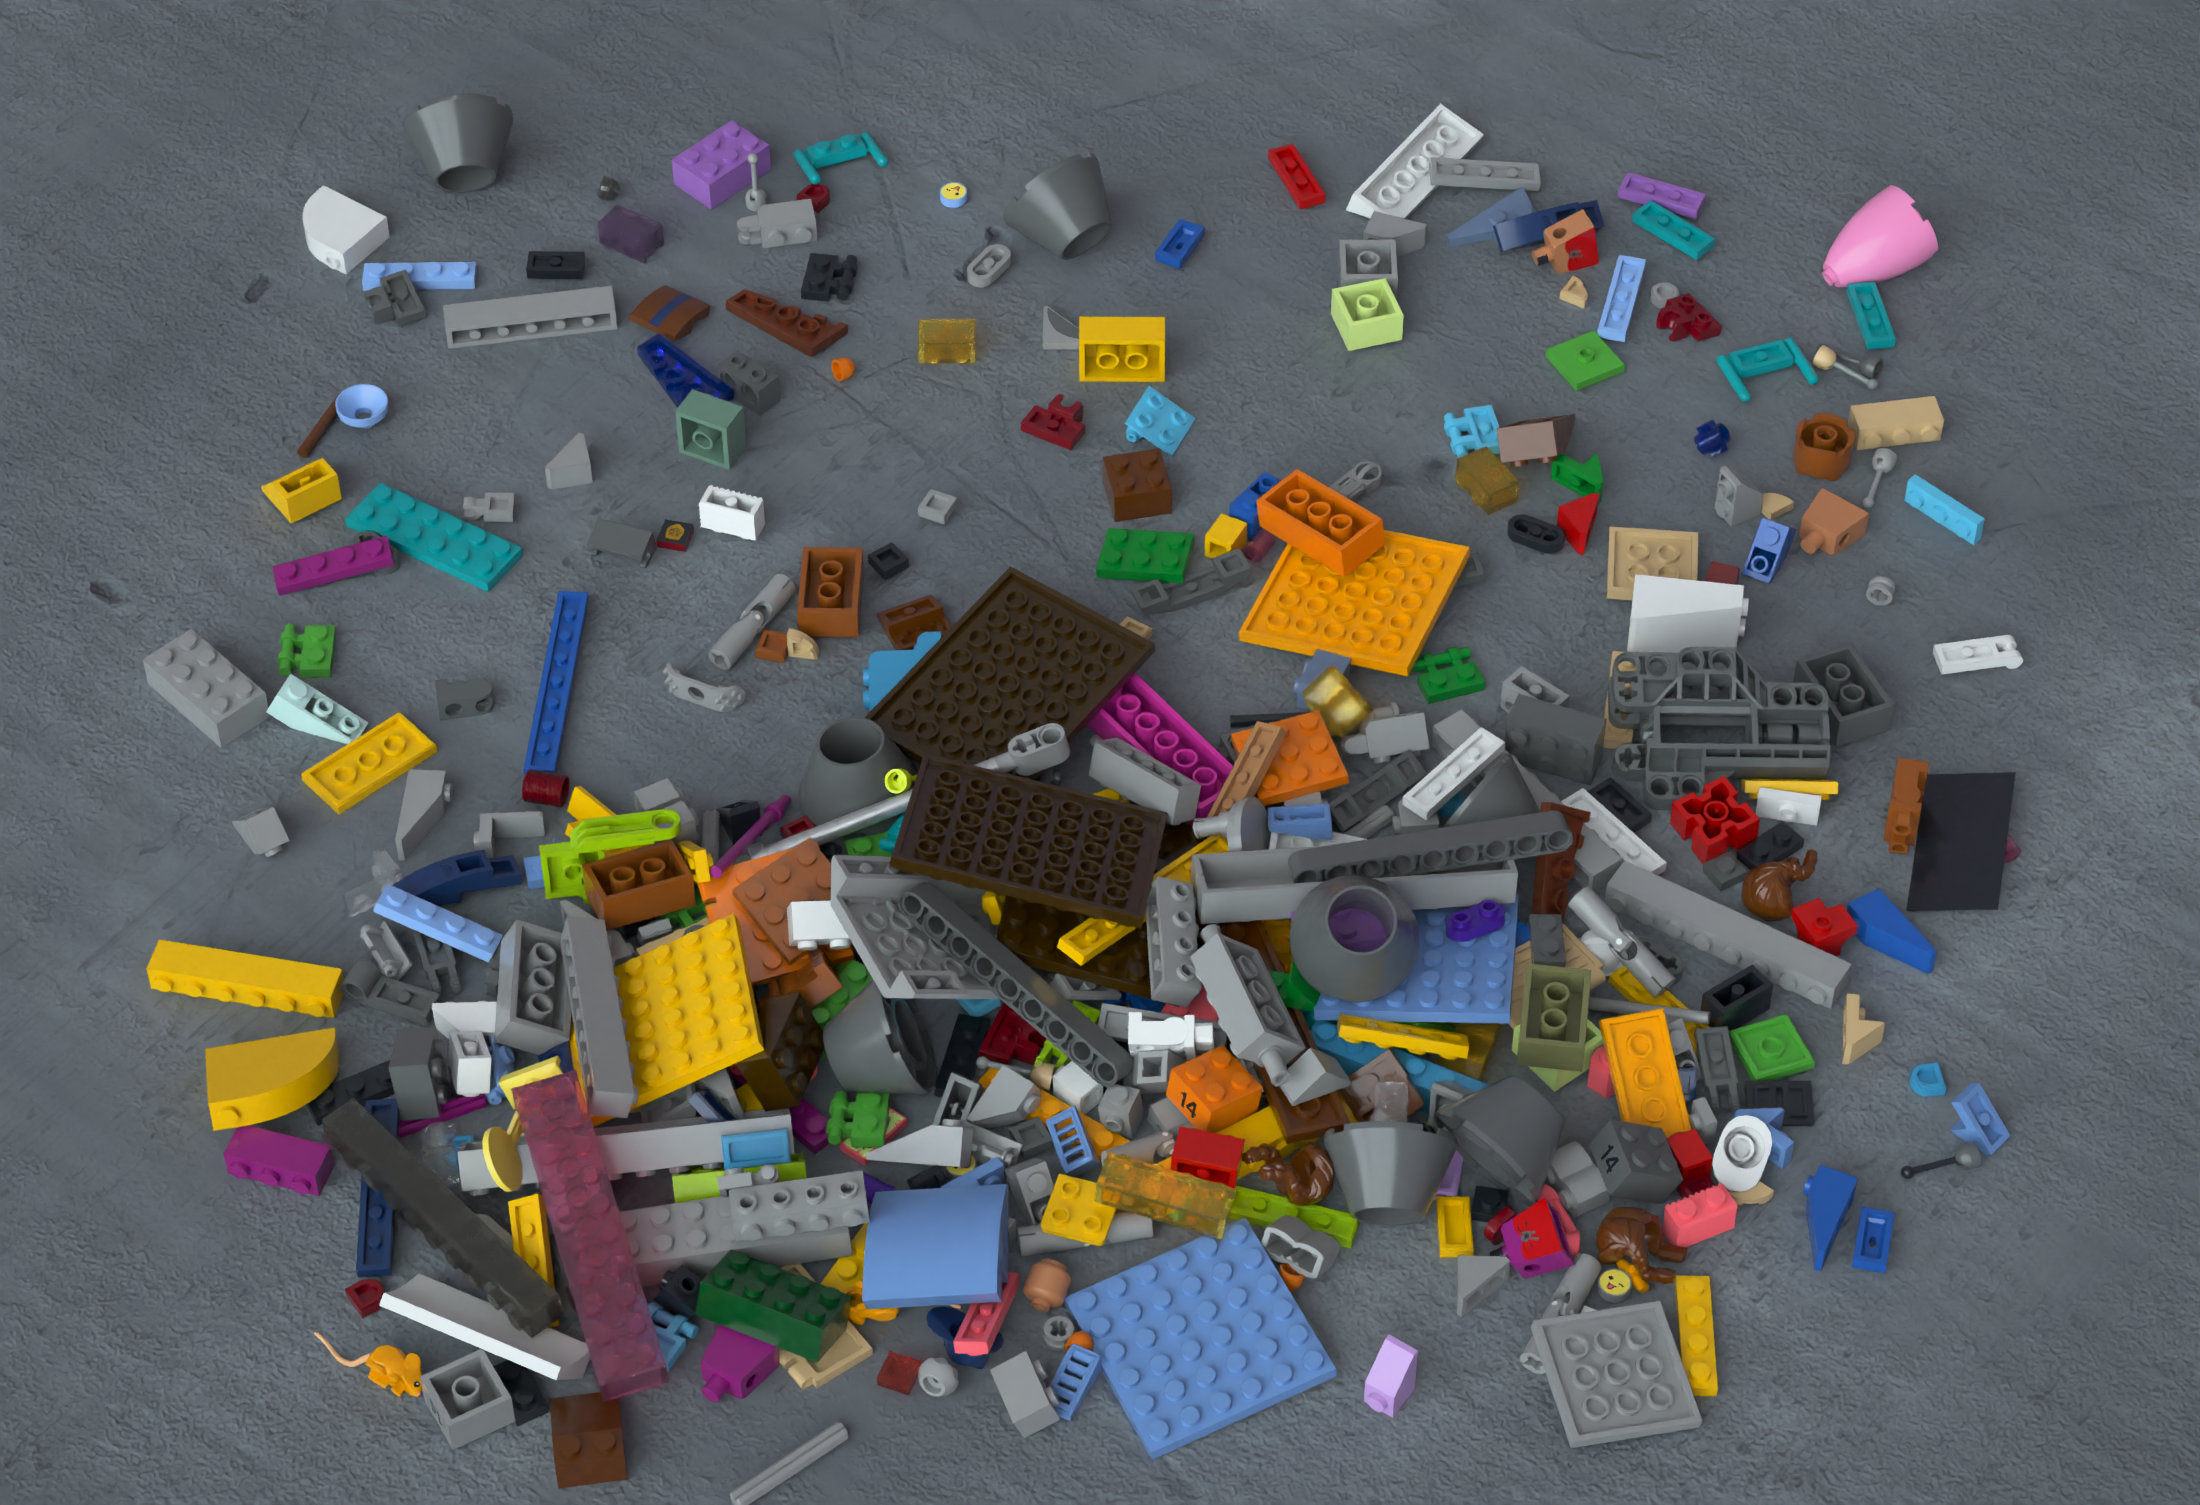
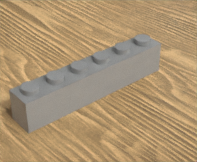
M612 286L443 305L448 349L617 329Z

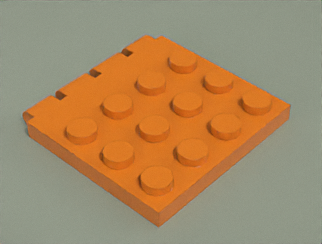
M792 849L731 865L720 878H714L710 873L711 881L697 883L703 903H713L705 907L710 924L733 913L739 920L753 987L772 982L775 979L780 980L785 974L796 972L811 961L809 954H806L789 966L733 896L734 888ZM830 944L819 945L833 965L853 960L854 954L850 944L849 948L830 949Z

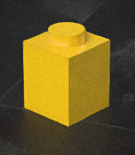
M1221 513L1205 535V556L1212 559L1238 548L1242 551L1247 544V523Z

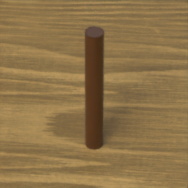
M338 395L297 450L299 456L306 458L338 415L335 407Z

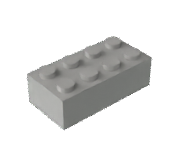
M192 629L143 659L148 684L221 748L270 717V714L266 713L268 709L266 693Z
M516 919L501 940L494 1042L543 1057L553 1058L558 1055L570 1039L571 1005L560 943L562 933Z

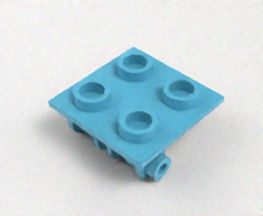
M1148 386L1124 423L1128 426L1126 438L1130 442H1136L1144 437L1172 457L1196 418L1151 386Z

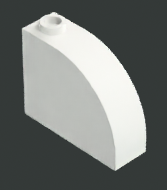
M324 185L308 199L303 209V225L309 250L319 261L344 274H348L390 238L386 216Z

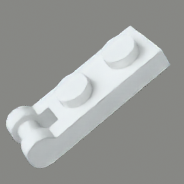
M2012 635L1935 644L1933 648V655L1941 675L2001 666L2014 669L2023 663L2021 653L2016 650L2017 644Z

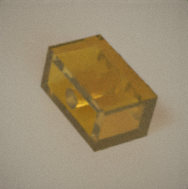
M918 319L919 364L975 363V319Z
M1487 446L1457 459L1455 480L1458 486L1464 488L1472 497L1474 503L1480 506L1488 515L1517 502L1519 481Z

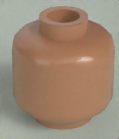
M1042 1259L1041 1262L1035 1263L1030 1267L1023 1293L1031 1301V1307L1039 1311L1048 1312L1050 1308H1058L1064 1304L1072 1279L1066 1271L1067 1267L1055 1260Z

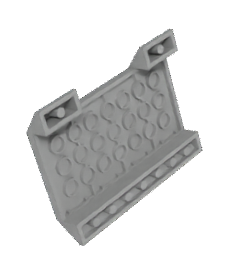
M833 855L831 859V907L884 998L1000 999L906 918L899 908V898L904 892L921 882H930L996 938L999 924L992 925L989 914H985L982 908V896L985 895L986 890L967 888L961 884L945 880H935L929 876L902 872L899 869L889 867L891 857ZM1028 966L1067 1000H1119L1122 996L1119 990Z

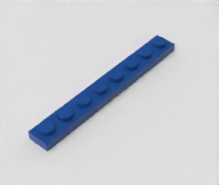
M558 591L523 769L524 776L529 769L556 774L589 604L588 592Z

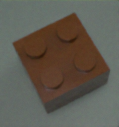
M1160 448L1103 457V484L1114 522L1172 514V487Z

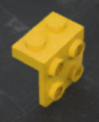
M1059 1174L1041 1221V1230L1044 1233L1101 1246L1106 1241L1115 1213L1123 1212V1189Z

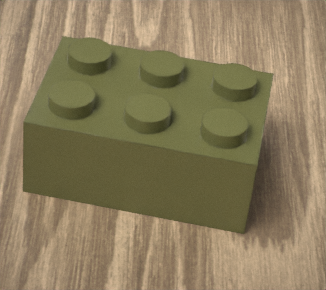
M1526 963L1516 1065L1582 1072L1591 970Z

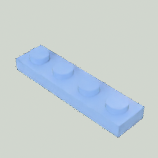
M1624 255L1618 256L1598 326L1597 334L1600 338L1625 342L1646 268V259Z
M476 262L364 263L363 291L381 286L379 278L405 269L415 290L475 289Z
M389 884L384 888L373 910L377 914L486 962L492 959L503 936L498 932Z

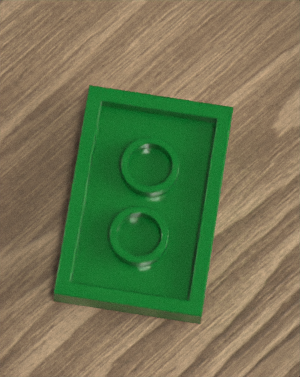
M1108 528L1096 566L1097 578L1152 581L1158 578L1159 582L1184 583L1195 545L1194 533Z

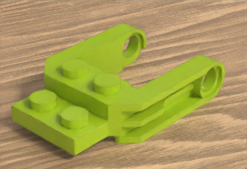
M660 809L584 819L570 832L569 842L539 845L546 899L578 895L583 898L585 904L592 907L585 895L582 864L605 858L604 850L655 844L654 841L669 840L676 837L682 831L679 814L671 809ZM661 823L673 824L671 827L665 829L657 827Z

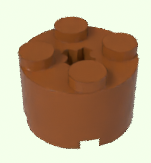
M1829 413L1814 414L1812 419L1806 421V418L1801 420L1797 426L1793 450L1795 470L1801 475L1827 479L1829 481L1839 480L1851 464L1855 439L1853 428L1850 429L1846 425L1847 421L1842 417Z

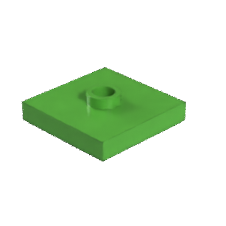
M1594 330L1546 349L1545 357L1575 391L1624 372L1625 364Z
M1788 1014L1728 1031L1731 1045L1752 1081H1774L1814 1069L1815 1061Z

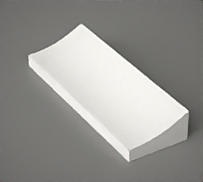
M1440 103L1353 193L1345 211L1371 218L1373 212L1376 211L1407 219L1439 186L1431 185L1430 158L1465 159L1481 142L1484 134Z
M420 1273L402 1287L383 1293L379 1306L554 1380L582 1379L594 1348L592 1345Z

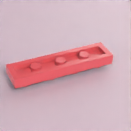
M1008 1273V1282H1002V1302L971 1303L953 1341L955 1353L968 1354L970 1356L989 1353L1020 1286L1018 1273Z

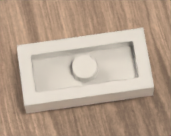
M1759 787L1756 815L1762 818L1817 826L1822 796Z

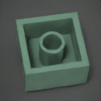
M692 389L676 409L679 453L730 470L747 448L743 406Z

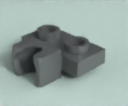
M406 269L379 278L381 286L367 290L364 293L366 306L372 310L374 324L378 325L393 320L395 316L400 326L426 317L424 307Z

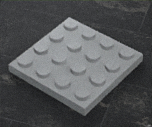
M1661 1301L1533 1320L1531 1330L1571 1448L1700 1427L1702 1418Z

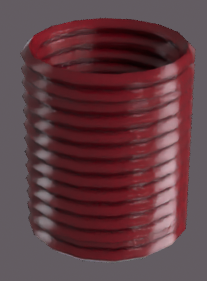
M529 769L524 776L522 784V799L528 803L562 808L569 794V778L564 774Z

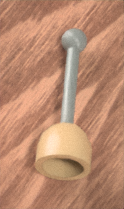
M1822 345L1817 351L1812 365L1823 370L1836 367L1867 384L1870 390H1875L1878 387L1876 379H1868L1837 362L1836 354L1831 348Z
M984 1056L979 1057L976 1061L979 1069L989 1067L1000 1070L1005 1065L1018 1074L1030 1076L1032 1083L1037 1087L1046 1090L1051 1089L1052 1076L1055 1072L1054 1064L1039 1063L1030 1070L992 1062Z

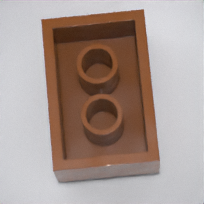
M803 547L797 607L798 631L810 637L859 638L864 580L863 548Z
M672 839L582 864L585 895L598 918L605 920L606 931L696 905L693 875Z

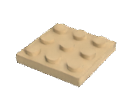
M1609 527L1606 599L1632 600L1635 574L1697 581L1698 532Z

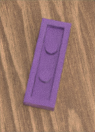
M1627 172L1618 189V198L1643 205L1652 200L1672 213L1694 219L1698 217L1706 197L1705 193Z

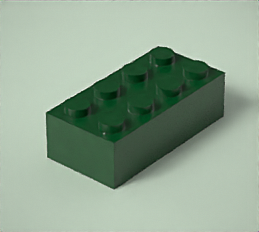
M730 1250L701 1281L695 1315L818 1363L846 1331L852 1296L844 1294L836 1288L826 1287L811 1281L805 1276L780 1269L774 1264H767L749 1257L743 1252Z

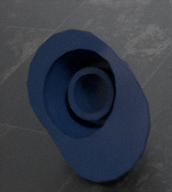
M944 1306L934 1307L928 1311L926 1316L927 1325L934 1334L944 1340L947 1355L953 1362L963 1366L983 1369L990 1353L1002 1348L1004 1340L1002 1334L998 1332L988 1354L970 1356L968 1354L955 1353L953 1341L966 1314L957 1309Z

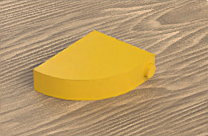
M335 1027L206 1048L208 1105L213 1131L257 1124L284 1116L305 1106L322 1094L335 1079L340 1066V1053Z

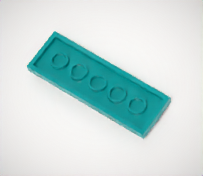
M381 482L345 518L347 527L358 532L372 531L380 537L388 536L390 544L398 551L487 592L523 557L522 547Z

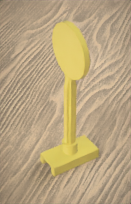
M559 1056L501 1076L499 1080L500 1087L512 1108L516 1109L507 1132L500 1127L487 1129L483 1136L482 1145L487 1168L496 1184L505 1192L517 1190L522 1183V1165L516 1145L534 1103L540 1099L568 1090L573 1084L571 1077L566 1078L559 1066L561 1062Z

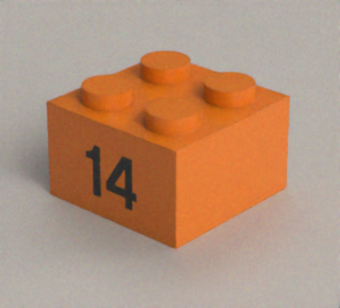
M1221 1045L1172 1068L1166 1096L1195 1128L1217 1133L1256 1113L1263 1087L1224 1045Z

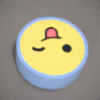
M958 182L944 184L940 188L941 203L950 208L964 205L967 202V188Z

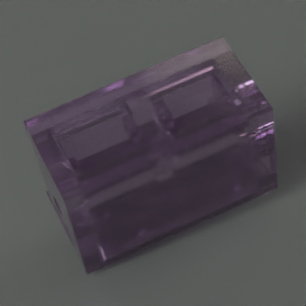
M618 204L598 222L601 245L644 264L646 263V255H652L659 247L664 245L661 223Z

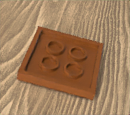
M808 838L733 889V896L789 966L811 950L803 951L798 950V946H789L787 907L791 902L831 900V863L811 838Z

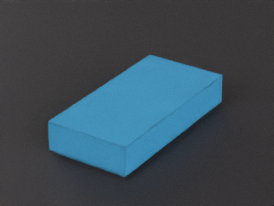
M787 1128L721 1135L724 1170L791 1162Z

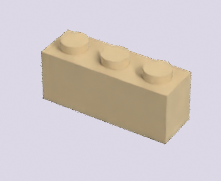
M1935 396L1852 405L1848 419V427L1850 429L1853 428L1855 432L1854 445L1856 450L1941 440L1944 418Z

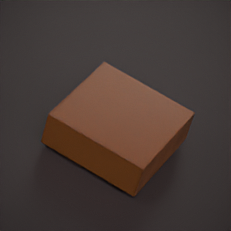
M763 630L755 650L756 658L785 663L788 656L787 634Z

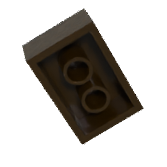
M800 992L766 998L758 1015L764 1051L736 1063L765 1112L800 1105L825 1048L823 1029L820 1028L810 1006L806 1004Z

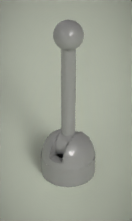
M750 153L747 159L751 163L752 188L746 192L745 204L749 210L757 211L761 205H767L768 203L765 191L761 188L758 189L756 163L759 157L756 153Z
M1879 448L1874 453L1872 466L1877 473L1868 496L1862 501L1865 508H1871L1874 505L1873 497L1882 473H1889L1896 464L1897 455L1890 449Z

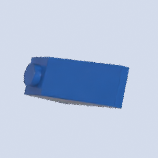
M1879 888L1848 903L1847 912L1858 925L1855 935L1864 945L1927 974L1933 971L1937 950Z
M1821 1164L1815 1176L1809 1175L1803 1190V1194L1808 1195L1805 1209L1814 1269L1818 1271L1822 1270L1854 1200L1858 1181L1857 1177Z

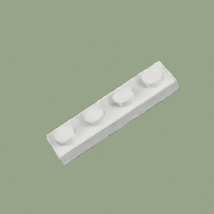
M1479 728L1403 796L1402 805L1423 819L1428 820L1505 751V742L1484 728Z
M1584 788L1561 801L1565 806L1591 812L1589 822L1584 824L1590 829L1595 830L1601 840L1619 853L1622 863L1625 860L1656 875L1666 870L1667 862Z

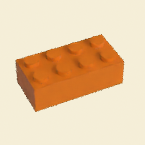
M1299 469L1293 471L1256 500L1260 527L1343 577L1347 576L1385 546L1382 518Z

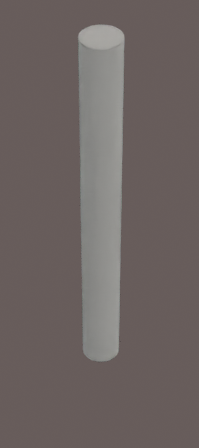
M1589 997L1588 1010L1628 1015L1663 1008L1665 1016L1680 1017L1683 1019V1022L1709 1025L1711 1013L1708 1011Z

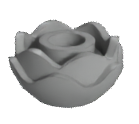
M928 1358L919 1367V1383L922 1389L929 1395L944 1397L953 1393L959 1385L957 1369L952 1367L944 1358Z

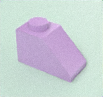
M1391 1335L1385 1338L1365 1381L1364 1402L1368 1403L1373 1410L1383 1412L1393 1418L1415 1390L1418 1350Z

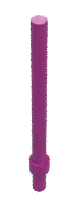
M782 795L777 801L771 802L764 809L762 817L710 869L711 875L714 878H720L772 823L778 822L785 815V810L792 802L791 798L788 795Z

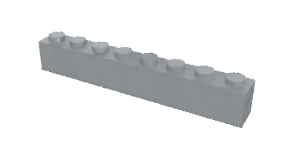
M1461 709L1433 725L1432 747L1446 759L1481 727L1474 718H1470ZM1503 751L1474 777L1470 783L1477 787L1507 751ZM1510 754L1540 811L1541 802H1553L1564 805L1554 792L1549 791L1539 782L1535 774L1529 773L1519 763L1518 759ZM1583 823L1581 835L1585 838L1582 849L1576 850L1573 864L1577 866L1575 877L1572 879L1582 888L1589 886L1597 893L1607 886L1610 879L1621 866L1622 858L1614 848H1610L1600 839L1595 830L1590 829Z
M1625 860L1606 886L1605 904L1612 910L1623 913L1644 925L1660 930L1672 938L1684 941L1700 951L1710 953L1742 969H1746L1753 964L1769 981L1781 986L1785 990L1810 999L1816 1004L1832 1009L1848 985L1851 963Z
M567 916L560 943L588 1115L628 1118L631 1105H636L638 1087L633 1085L632 1081L634 1077V1064L629 1063L630 1042L625 1040L626 1019L621 1017L623 1001L622 997H618L617 994L619 978L614 975L615 955L610 954L611 934L606 931L605 920Z

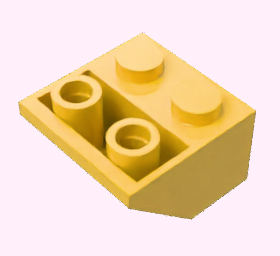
M323 458L312 461L261 486L264 494L291 524L342 499L338 474Z

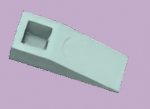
M292 674L289 675L266 713L292 729L349 744L360 737L368 724L364 719Z

